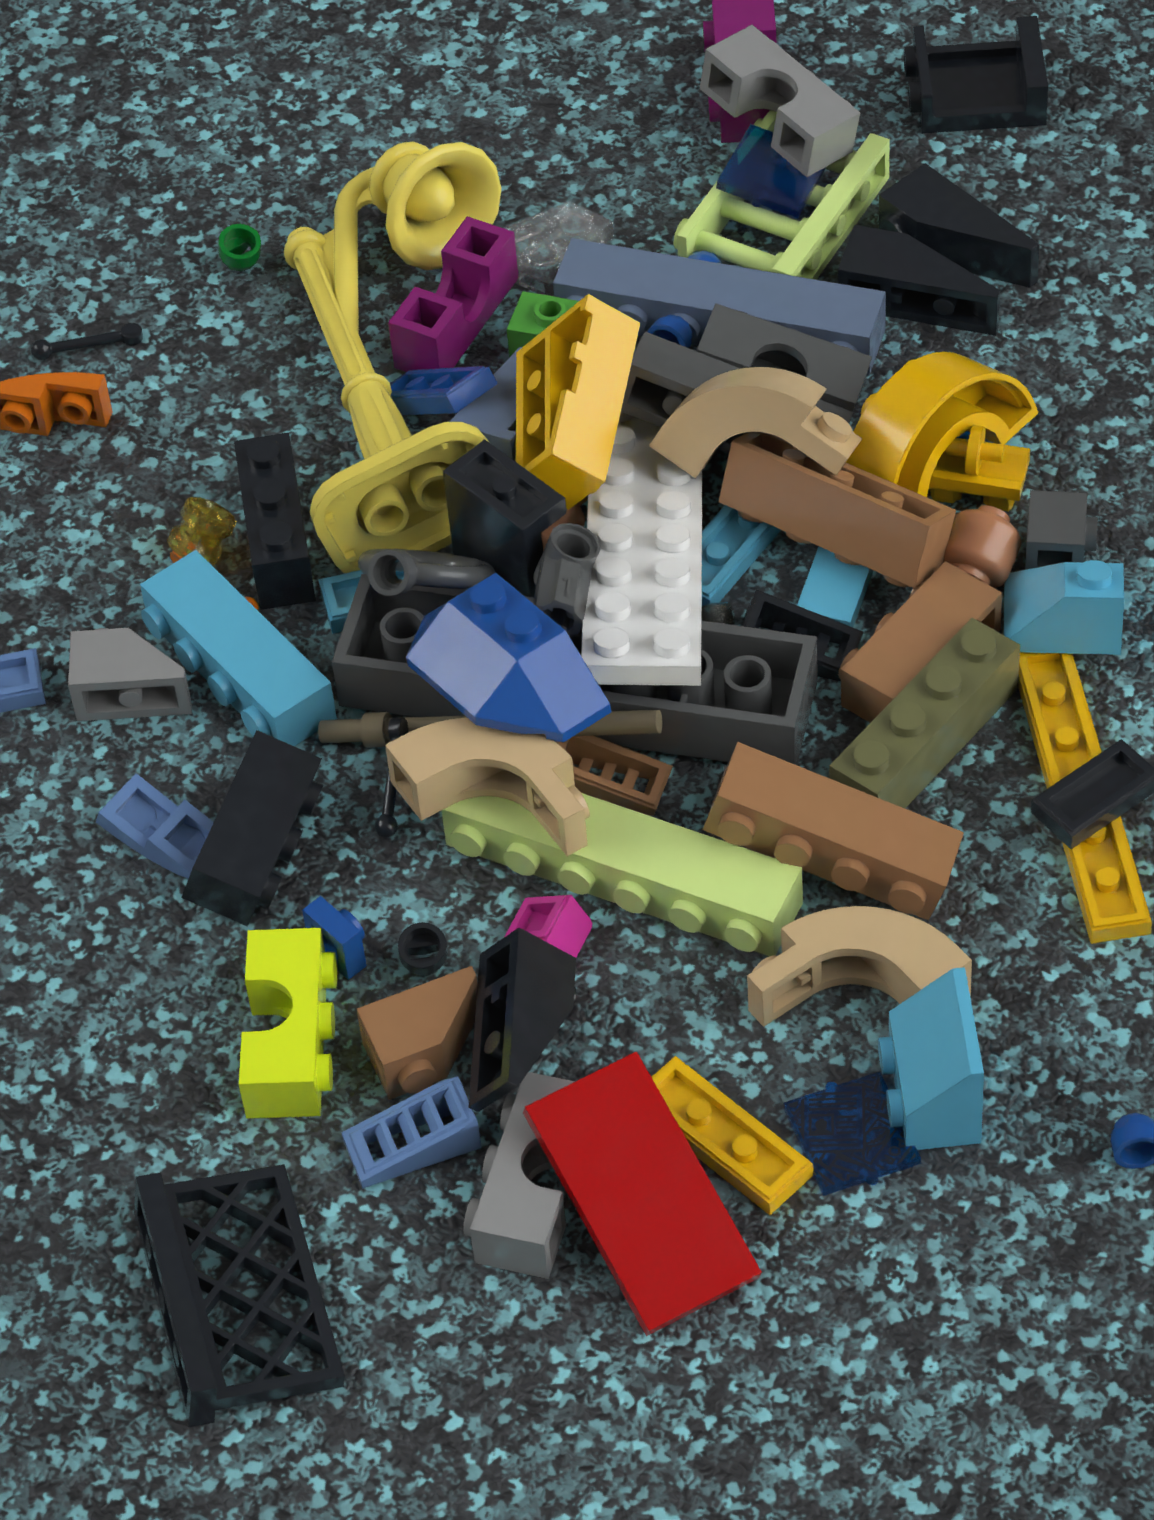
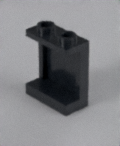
M1037 16L1016 17V41L926 46L924 26H913V46H904L903 50L905 77H915V81H908L910 113L919 112L922 134L1047 125L1048 82Z
M484 439L443 470L453 554L489 563L494 568L495 573L522 595L534 598L536 584L533 574L543 553L542 532L566 514L565 497Z

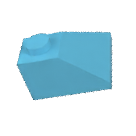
M1089 560L1083 563L1063 562L1009 574L1004 583V636L1020 644V652L1121 655L1124 612L1123 563H1105L1098 560Z

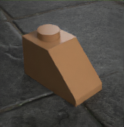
M472 966L356 1009L362 1044L389 1100L406 1093H419L432 1086L435 1082L448 1077L475 1023L478 983L477 975Z

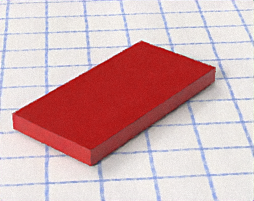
M637 1051L524 1107L523 1114L646 1336L759 1279L762 1271Z

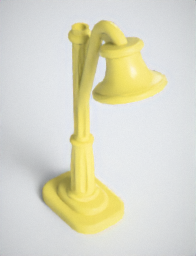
M413 141L398 143L391 147L377 160L374 167L360 172L347 182L338 194L334 208L333 230L323 235L309 227L297 228L289 234L284 247L285 261L291 268L298 270L345 385L341 393V402L343 407L351 414L358 443L364 460L334 474L324 481L313 495L310 507V515L315 531L334 564L343 573L360 570L358 567L359 557L368 550L408 549L436 552L452 544L443 470L484 439L488 441L477 427L464 422H442L412 435L403 416L391 398L390 382L384 376L375 373L359 336L358 211L363 206L374 204L382 213L387 214L385 226L391 248L406 264L424 270L443 268L441 250L467 216L493 225L499 212L501 184L496 165L482 149L463 142L440 144L430 150L426 146Z

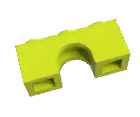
M321 928L248 930L245 985L252 1016L277 1015L287 1019L279 1026L270 1030L242 1032L239 1088L246 1119L321 1116L322 1091H332L333 1088L331 1054H323L324 1040L334 1039L335 1037L333 1002H326V989L337 987L336 953L325 952Z

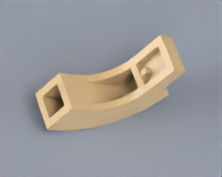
M750 367L717 375L694 389L663 424L649 447L696 479L712 459L722 442L740 433L763 432L782 438L834 475H837L862 438L852 432L851 426L842 417L831 412H823L816 407V404L827 390L824 386L791 371L769 367Z
M465 717L444 720L420 727L385 745L390 781L421 821L465 799L481 796L500 797L514 801L529 810L566 856L587 846L585 819L589 818L590 812L583 795L575 787L572 757L554 740L546 739L544 734H518L477 726Z
M851 906L822 910L785 925L781 928L782 953L778 956L772 955L763 959L753 969L752 973L747 975L748 1010L764 1027L815 993L838 985L856 984L872 987L888 994L901 1004L949 970L965 967L971 996L972 960L944 933L918 918L890 909Z

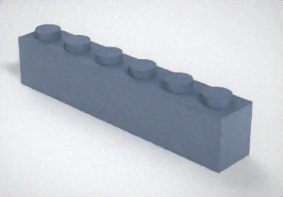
M571 238L553 281L554 297L580 301L587 294H590L640 322L639 336H643L644 332H647L657 319L671 314L682 317L688 322L693 331L691 345L699 346L714 305L717 303L872 356L867 376H870L886 330L885 291Z

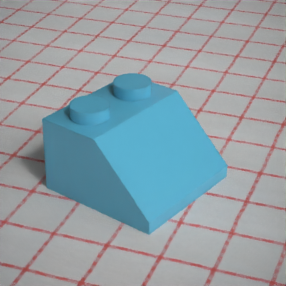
M965 967L953 968L890 1010L889 1037L878 1038L882 1075L893 1074L895 1089L886 1091L889 1123L891 1128L902 1127L906 1151L910 1146L913 1147L910 1151L981 1143L984 1070Z

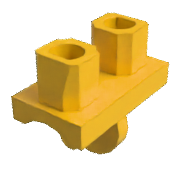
M973 425L969 439L955 438L941 455L930 480L929 488L932 499L939 502L954 503L962 498L963 493L983 496L984 504L1009 512L1014 502L1020 501L1030 462V448L985 442V426Z

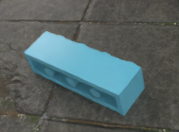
M194 550L140 584L145 608L141 610V616L150 633L159 640L164 637L174 647L175 653L182 665L191 673L197 670L207 680L212 694L220 704L225 707L231 704L241 714L245 727L253 737L256 730L292 746H296L318 731L321 720L337 719L331 682L197 550Z

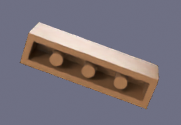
M748 432L731 442L718 501L738 510V514L748 521L765 522L785 531L786 535L796 542L815 544L833 552L835 557L843 563L865 566L883 574L884 579L893 585L912 588L920 585L943 564L945 550L956 510L848 463H845L838 474L834 475L787 441L763 432Z
M737 742L702 829L721 837L730 844L744 846L761 854L776 858L780 863L802 867V870L834 882L845 890L859 892L891 905L900 912L913 914L928 921L946 889L964 834L960 830L740 742Z

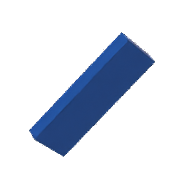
M484 366L409 370L390 383L392 390L391 398L401 415L450 414L459 412L498 383L490 368Z

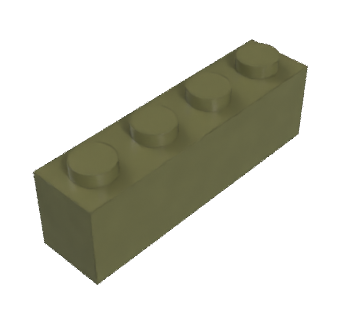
M971 618L829 765V778L906 808L1018 690L1020 644L978 620Z

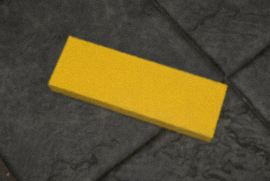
M674 1056L652 1076L653 1081L696 1157L767 1214L771 1215L813 1177L812 1162L678 1057Z

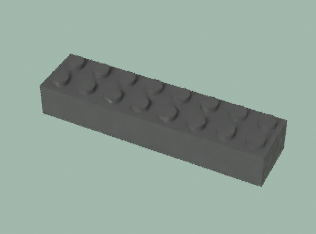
M361 574L332 660L339 706L376 712H389L390 714L411 717L465 716L408 666L406 655L424 616L468 589L413 586L402 595L384 596L374 590L367 575ZM526 597L533 603V597ZM701 621V686L599 685L610 703L611 711L660 710L663 723L661 733L593 736L626 748L729 762L737 742H740L797 765L818 682L817 637ZM582 628L578 635H569L580 655L582 651Z

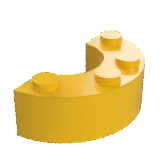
M935 352L908 361L877 393L871 394L865 400L861 409V417L853 431L862 440L846 463L927 497L932 473L941 455L955 438L966 431L970 432L973 425L985 426L986 440L1005 445L1038 414V410L1030 392L1017 379L957 353Z

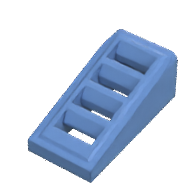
M458 1076L436 1083L341 1132L362 1189L481 1148L478 1122L474 1111L468 1108L469 1100ZM452 1115L454 1121L443 1125L441 1118ZM427 1124L430 1133L420 1137L416 1127ZM402 1132L407 1145L397 1150L392 1135ZM378 1140L384 1157L374 1162L367 1144Z

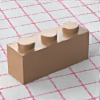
M945 561L929 578L913 588L909 599L895 613L890 612L882 618L874 635L860 649L855 648L851 650L844 658L838 674L841 679V706L871 723L971 618L999 632L1001 630L1002 592Z

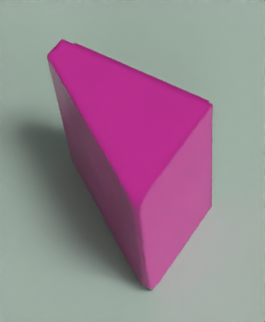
M572 895L528 897L524 899L505 936L517 928H521L576 958L592 929L593 923Z

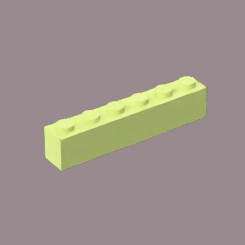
M583 793L581 794L590 812L589 818L585 819L587 846L569 856L565 855L535 816L525 807L514 801L500 797L481 796L459 801L441 810L446 845L454 847L458 852L466 856H480L506 865L518 874L525 876L535 875L561 884L573 893L581 895L590 894L616 903L628 912L645 913L673 923L683 931L691 933L700 932L721 939L741 951H755L767 956L776 955L781 946V928L794 921L803 904L802 867L780 863L776 858Z

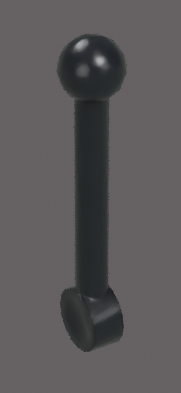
M128 323L122 326L121 331L52 343L39 339L32 344L31 353L34 358L45 360L52 353L121 341L126 345H137L143 339L142 328L136 323Z
M392 718L389 721L388 733L391 741L408 733V722L405 718ZM389 768L387 769L382 815L376 819L374 824L377 834L385 838L392 837L398 829V823L393 817L397 789L390 781Z

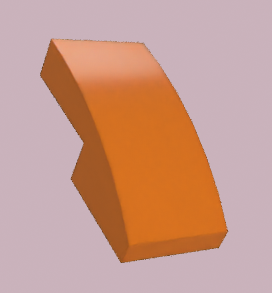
M80 372L42 373L0 381V430L48 436L54 421L106 428L113 413L104 374Z

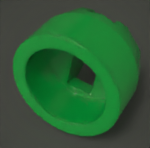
M234 224L226 227L221 232L218 240V253L222 262L229 269L242 272L251 269L257 263L261 254V238L258 232L245 224ZM250 246L251 250H249V251H247L246 253H244V252L247 250V248Z

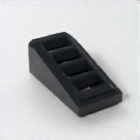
M759 590L755 591L741 624L744 627L758 629L764 627L773 631L816 636L818 677L841 681L838 674L844 658L851 650L858 649L863 635L861 630ZM829 642L840 644L835 659L825 655Z

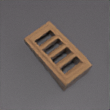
M593 735L573 736L565 742L555 741L572 757L573 764L579 765L578 768L573 766L575 787L581 793L649 816H654L671 773L672 765ZM591 768L602 770L600 776L590 773L589 771ZM614 772L625 774L622 784L611 781ZM637 777L649 779L644 793L633 789Z

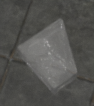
M571 201L504 227V229L513 231L515 234L519 276L515 283L537 294L554 296L553 281L571 238L606 244L613 237V223L611 220Z

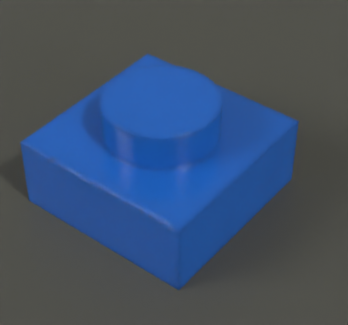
M322 896L302 910L305 928H321L325 952L336 953L337 971L345 978L351 979L367 966L362 941L365 938V933L359 921L346 909L338 911Z

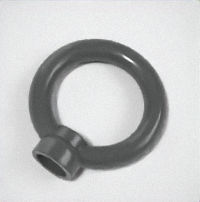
M373 549L362 553L358 560V567L361 572L368 576L374 590L384 596L402 595L413 586L469 589L495 573L494 568L485 561L460 555L421 550ZM396 572H404L403 581L397 578Z

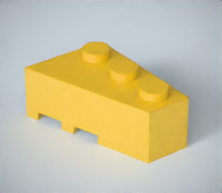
M587 294L516 352V462L565 497L566 509L568 510L587 495L596 492L606 481L640 322L590 294Z

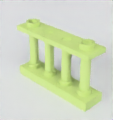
M770 110L764 119L760 118L754 123L749 139L690 218H684L679 223L673 241L674 248L678 249V256L688 258L696 251H708L714 253L719 259L745 268L817 280L850 234L854 225L857 224L889 179L890 139L870 133L858 151L853 150L852 153L825 167V169L840 173V176L834 184L822 187L769 168L778 156V153L771 148L777 112ZM757 186L816 207V209L809 218L804 217L801 221L744 202L752 189ZM729 220H733L792 242L785 252H778L776 255L719 236Z

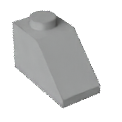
M99 628L95 630L71 631L68 687L77 721L192 714V702L185 669L129 628Z

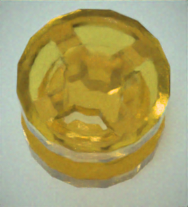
M201 497L187 498L180 512L183 518L181 524L172 527L167 538L168 545L182 558L197 550L213 566L218 563L222 555V540L231 536L237 522L227 509L211 500Z

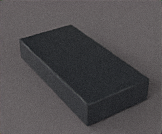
M1121 739L1031 800V813L1064 844L1073 849L1154 793V767Z

